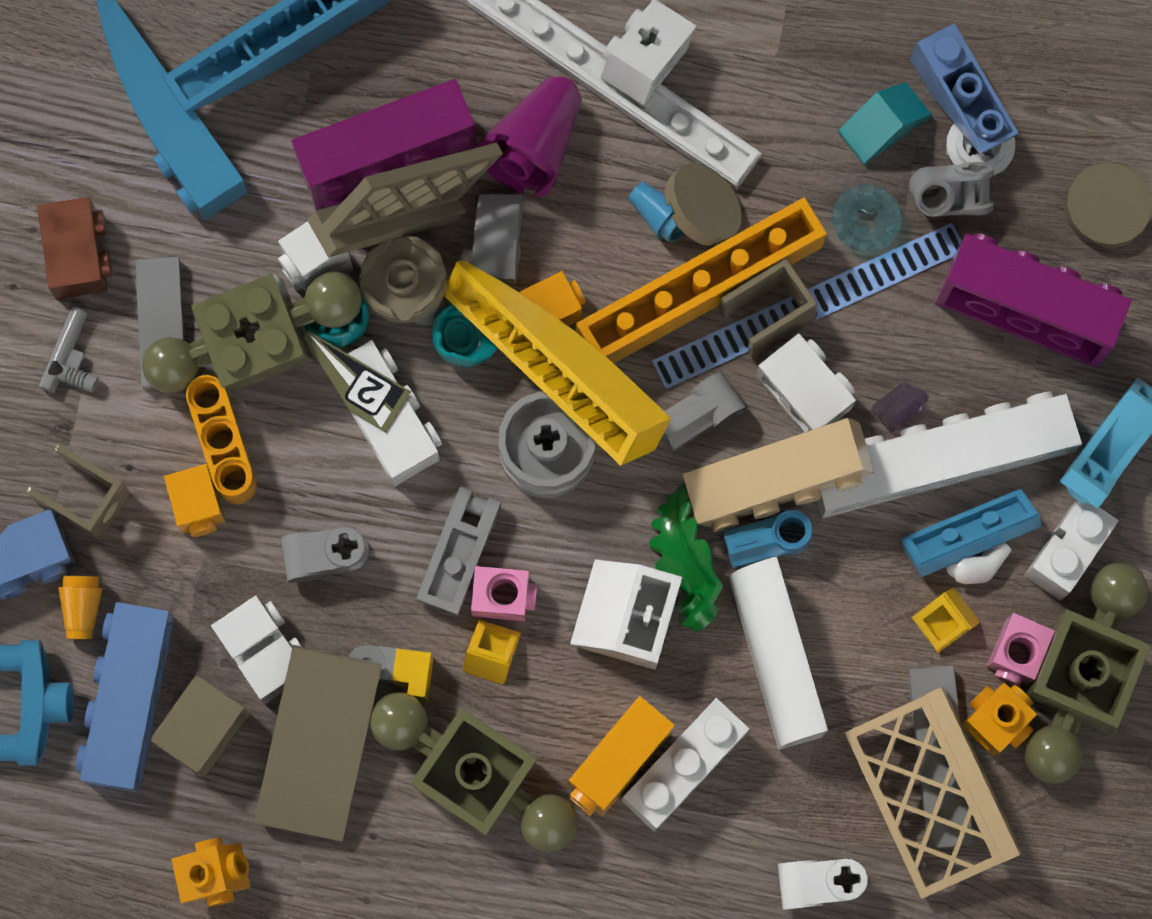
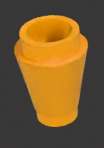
M63 576V587H58L64 628L66 630L65 638L93 639V630L103 588H99V576Z

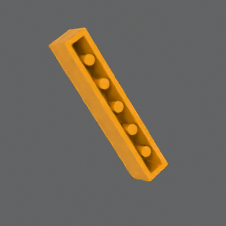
M803 197L577 322L576 333L615 364L721 305L722 297L784 258L788 260L790 265H793L823 247L827 233L809 203Z

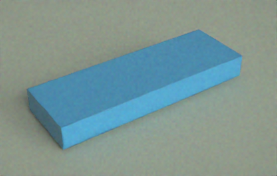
M1020 488L901 538L902 548L920 577H923L957 563L963 558L971 557L1042 527L1041 517Z

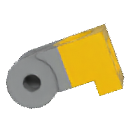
M373 645L357 647L350 653L349 657L382 663L377 687L382 684L408 687L407 694L414 696L419 701L428 702L434 664L432 653Z

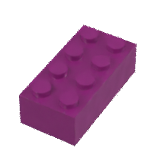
M456 78L291 140L300 171L316 211L341 204L367 176L477 148L475 124Z
M965 234L952 259L935 304L1094 368H1097L1115 346L1132 299L1122 296L1123 292L1110 284L1099 283L1095 285L1082 280L1081 275L1070 268L1057 267L1054 269L1039 263L1040 259L1027 251L1016 250L1014 253L999 247V243L987 235L974 234V236Z

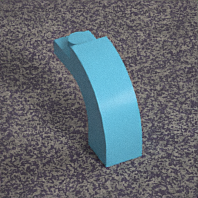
M1136 378L1061 478L1060 482L1067 487L1068 492L1076 500L1084 504L1090 503L1098 509L1111 492L1125 468L1152 434L1151 386L1140 378Z

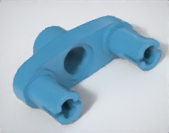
M21 640L20 644L0 645V671H20L22 676L20 730H18L17 734H0V761H17L19 766H37L41 762L45 751L50 723L71 722L74 711V692L71 682H51L48 659L41 640Z

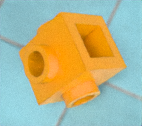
M1002 683L995 690L987 685L969 704L975 711L962 725L965 731L994 757L1009 743L1016 749L1033 732L1034 729L1028 723L1037 713L1030 708L1033 701L1016 685L1010 688L1005 683ZM998 712L1005 716V722L999 719Z
M221 837L195 843L196 852L171 859L181 904L207 900L208 907L218 906L235 901L234 892L251 888L248 877L249 863L243 853L241 843L223 845Z

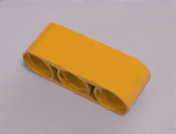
M210 375L198 376L188 385L186 399L212 481L224 500L232 504L245 503L255 494L257 481L230 397L226 389L221 387L219 379ZM209 390L219 393L218 402L214 406L203 408L198 405V399L202 393ZM219 431L231 432L233 438L227 447L216 449L211 446L212 437ZM236 471L246 474L245 483L241 488L228 490L224 487V481L228 474Z

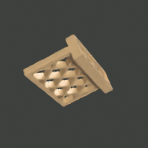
M944 687L933 690L914 701L844 732L921 899L1023 853ZM920 708H923L930 723L924 742L899 733L905 715ZM897 719L894 730L882 727ZM874 729L891 735L883 761L866 755L858 737ZM933 732L941 748L929 744ZM897 738L922 747L913 772L888 763ZM927 749L944 755L949 764L943 783L919 775ZM870 762L880 765L877 777ZM886 768L911 777L902 802L884 795L880 785ZM952 775H954L960 790L949 786ZM916 779L941 788L933 813L908 805ZM946 791L965 798L969 809L963 825L938 816ZM889 803L900 807L896 818ZM905 810L930 819L922 843L903 836L900 824ZM972 815L980 831L968 827ZM936 821L961 830L952 855L927 846ZM969 833L984 839L992 857L977 864L957 858L965 834ZM908 845L919 849L916 860ZM924 852L950 861L944 878L928 886L919 870ZM955 863L967 867L951 875Z

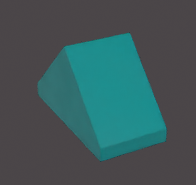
M907 82L876 92L838 130V134L860 162L865 165L930 119L932 114Z

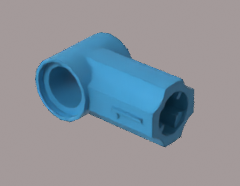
M786 510L777 517L723 531L732 569L751 565L776 556H794L803 553L809 547L812 538V524L809 518L803 512ZM787 523H796L803 528L805 535L797 543H788L781 538L779 534L780 529Z

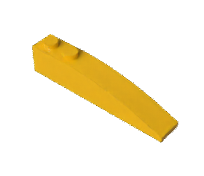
M464 260L456 262L444 296L620 466L655 451L672 419L612 361L541 306Z

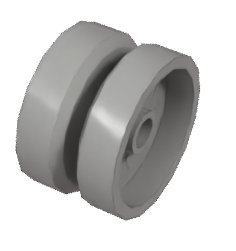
M539 391L522 397L507 410L499 427V458L506 477L520 491L536 498H557L573 492L586 480L594 463L595 441L549 396ZM545 441L552 442L553 450L544 451L541 443Z

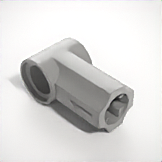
M722 371L700 382L690 391L691 395L665 411L672 419L662 439L673 452L712 427L714 430L723 427L746 410V406Z

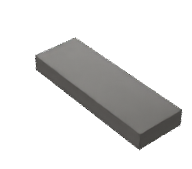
M179 257L135 260L141 385L143 390L155 389L146 380L142 369L143 357L148 347L155 341L165 337H176L185 341L181 263Z

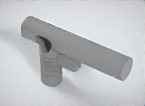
M76 307L71 308L39 388L55 393L61 381L67 382V384L71 383L75 387L79 386V388L92 393L96 390L99 377L82 370L79 371L84 360V354L73 349L88 315L84 310ZM56 365H60L63 368L61 374L51 375Z

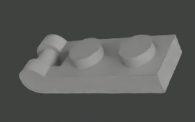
M460 486L416 597L417 602L454 616H459L475 574V566H478L500 512L502 501L489 497L488 501L473 496L472 490ZM466 512L481 517L477 527L462 522Z

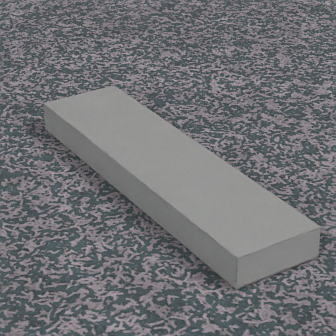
M954 666L917 668L907 671L910 701H914L933 690L944 687L959 716ZM923 708L912 712L914 739L924 742L930 723ZM933 732L929 744L941 748ZM915 745L916 757L918 759L922 747ZM927 749L919 775L943 783L949 768L945 756ZM952 775L949 786L960 790L954 775ZM919 780L922 810L933 813L941 788ZM946 791L938 816L963 825L969 809L965 798ZM923 816L924 832H926L930 819ZM936 821L927 846L934 849L954 848L961 830ZM965 834L961 847L973 845V836L971 834Z

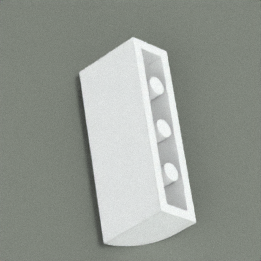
M777 556L741 568L730 575L729 582L778 750L820 739L828 729Z

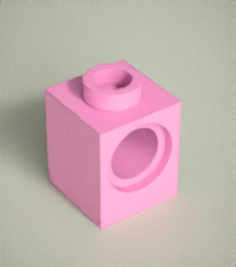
M475 566L471 605L472 617L525 622L526 610H535L537 584L529 583V571ZM502 584L513 586L518 592L515 601L508 605H501L495 602L492 598V593L497 586Z
M1012 613L1004 623L986 667L996 671L994 677L997 680L1010 686L1016 685L1020 687L1021 683L1025 685L1030 684L1037 676L1055 630ZM1010 643H1021L1027 648L1029 660L1026 664L1015 663L1010 658L1008 653Z

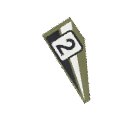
M307 331L303 337L349 411L382 431L387 432L411 391L312 332Z

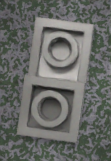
M479 194L472 265L505 284H516L521 254L519 235L524 207L522 195Z

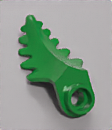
M681 484L674 493L667 496L666 500L668 502L658 507L657 512L662 516L653 519L651 527L661 533L649 541V545L652 550L662 554V557L655 564L657 570L682 577L680 588L684 590L687 597L684 598L678 607L680 614L677 622L683 628L689 627L693 632H698L705 628L718 614L719 607L715 600L723 585L714 573L710 546L704 539H697L698 524L696 518L692 517L689 519L691 503L688 501L689 495L686 484Z

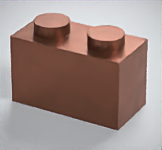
M89 197L37 205L48 288L55 299L59 300L107 292L106 277H112L113 270L109 252H102L100 236L107 235L103 210H96Z

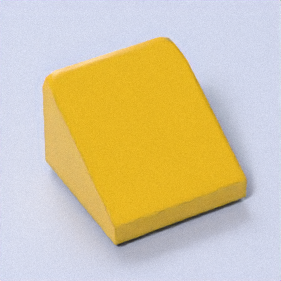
M955 588L944 592L911 617L938 653L980 623L979 619Z
M479 619L466 652L463 671L498 684H504L521 633Z

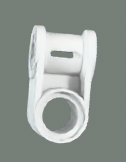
M852 859L819 862L818 860H807L778 864L783 910L823 906V903L852 900L858 898L867 887L868 877L865 869L860 863ZM841 867H847L849 874L857 875L858 883L850 886V893H844L842 886L834 884V877L841 874Z

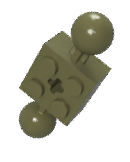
M330 271L314 278L306 290L305 297L292 302L284 279L272 272L191 305L203 338L192 343L176 337H165L155 341L148 347L143 357L142 369L148 383L156 390L164 393H178L187 389L191 381L197 377L200 367L213 363L221 387L231 392H236L313 361L314 358L310 348L303 338L305 335L302 326L314 321L328 328H339L349 324L360 311L362 304L361 291L357 283L350 276L341 272ZM252 324L260 327V330L254 333L255 341L253 342L246 339V332Z
M1112 563L1104 566L1095 574L1090 587L1091 599L1097 609L1093 620L1067 609L1057 617L1052 630H1055L1052 640L1037 676L1030 683L1026 693L1033 702L1056 711L1051 725L1035 731L1028 739L1024 750L1027 768L1034 777L1042 782L1049 784L1066 782L1080 769L1083 752L1076 734L1081 723L1107 734L1119 728L1151 645L1118 631L1122 620L1138 614L1145 606L1148 598L1146 579L1132 565ZM1086 663L1091 665L1090 673L1095 676V678L1089 681L1085 680L1082 677V673L1079 672V668Z
M401 692L391 693L382 697L375 704L370 716V728L374 738L388 749L406 750L413 747L427 757L411 781V786L485 836L502 811L506 810L520 820V830L523 838L532 848L546 853L557 852L572 842L578 829V818L573 806L561 796L544 794L534 797L519 787L537 760L533 755L462 707L442 735L428 725L424 706L417 698L410 694ZM477 760L481 761L484 764L482 773L486 775L483 782L474 780L471 785L464 782L466 773L461 769L465 763L473 765Z

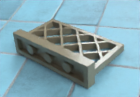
M493 143L367 176L341 204L317 210L307 221L328 258L456 222L466 213L459 199L503 153L498 144Z

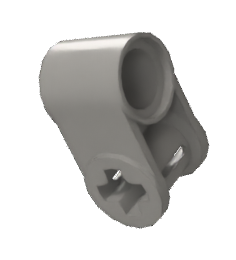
M967 162L959 165L923 167L914 172L910 178L909 191L919 210L930 217L962 214L985 215L994 210V201L990 199V178L994 176V166L984 162ZM929 186H941L936 196L932 198L922 197L923 192Z
M350 527L298 532L281 537L286 578L289 583L313 581L329 575L354 572L361 569L369 558L367 541L357 530ZM349 539L354 546H358V549L352 550L351 558L346 560L341 553H337V550L344 548V541Z

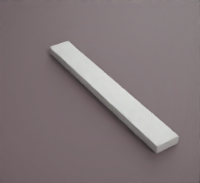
M460 0L693 162L704 164L717 171L735 191L738 190L760 160L761 152L662 84L658 86L643 105L602 79L601 75L606 64V60L602 58L606 46L541 1Z

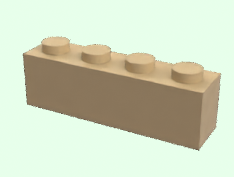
M846 418L684 473L683 477L697 524L710 528L713 527L714 532H720L737 527L739 525V518L754 514L755 519L774 515L780 512L779 505L795 500L796 505L816 501L822 498L820 491L835 486L837 491L856 488L863 484L862 477L874 474V469L860 423Z

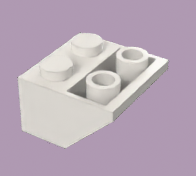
M595 559L570 645L656 670L682 577L639 564Z

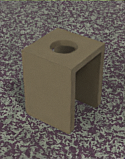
M786 258L721 298V314L724 318H728L783 283L799 306L798 309L749 339L748 354L752 359L816 320L817 302Z
M57 443L54 450L64 461L110 488L89 522L30 486L25 492L37 504L47 510L52 509L57 516L100 541L131 493L121 481Z
M195 675L158 727L151 741L200 776L206 777L246 722L250 713L239 703L198 675Z

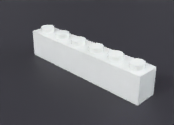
M1051 391L1039 393L1027 398V404L1011 408L1009 402L996 404L984 410L986 415L969 419L967 413L954 415L942 421L943 426L927 430L925 424L915 425L900 431L901 437L886 441L883 435L866 438L865 442L874 474L862 477L863 484L856 488L837 491L835 486L820 491L822 498L818 499L817 503L822 519L1074 453L1081 446L1082 442L1067 394L1053 397Z

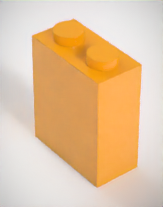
M639 695L568 780V788L572 791L570 801L588 816H591L596 811L603 817L669 738L675 725Z

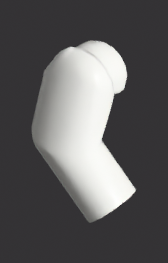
M1002 543L985 550L981 556L963 558L961 561L947 566V573L954 577L958 583L964 585L988 582L1007 558L1011 548L1006 543Z

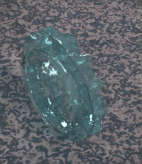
M871 184L857 185L846 190L836 201L832 216V225H834L838 240L844 241L853 251L862 250L869 253L883 247H888L897 236L902 221L899 204L892 194L879 186ZM858 209L859 211L862 210L865 214L875 213L880 209L873 221L875 230L867 225L858 226L854 229L859 219Z

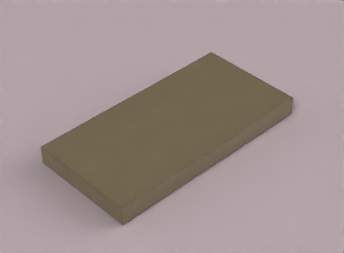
M293 645L254 818L255 824L343 842L382 663Z

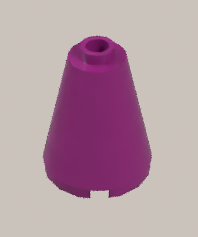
M563 76L547 77L481 138L477 148L497 143L503 153L486 171L500 184L522 194L525 188L535 190L536 193L533 197L539 198L548 195L555 186L582 102L578 87L572 80Z

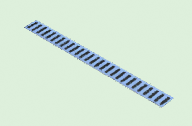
M953 223L809 288L808 291L817 302L816 320L954 257L962 241ZM791 296L652 360L665 388L668 389L748 352L749 339L798 309L799 306Z

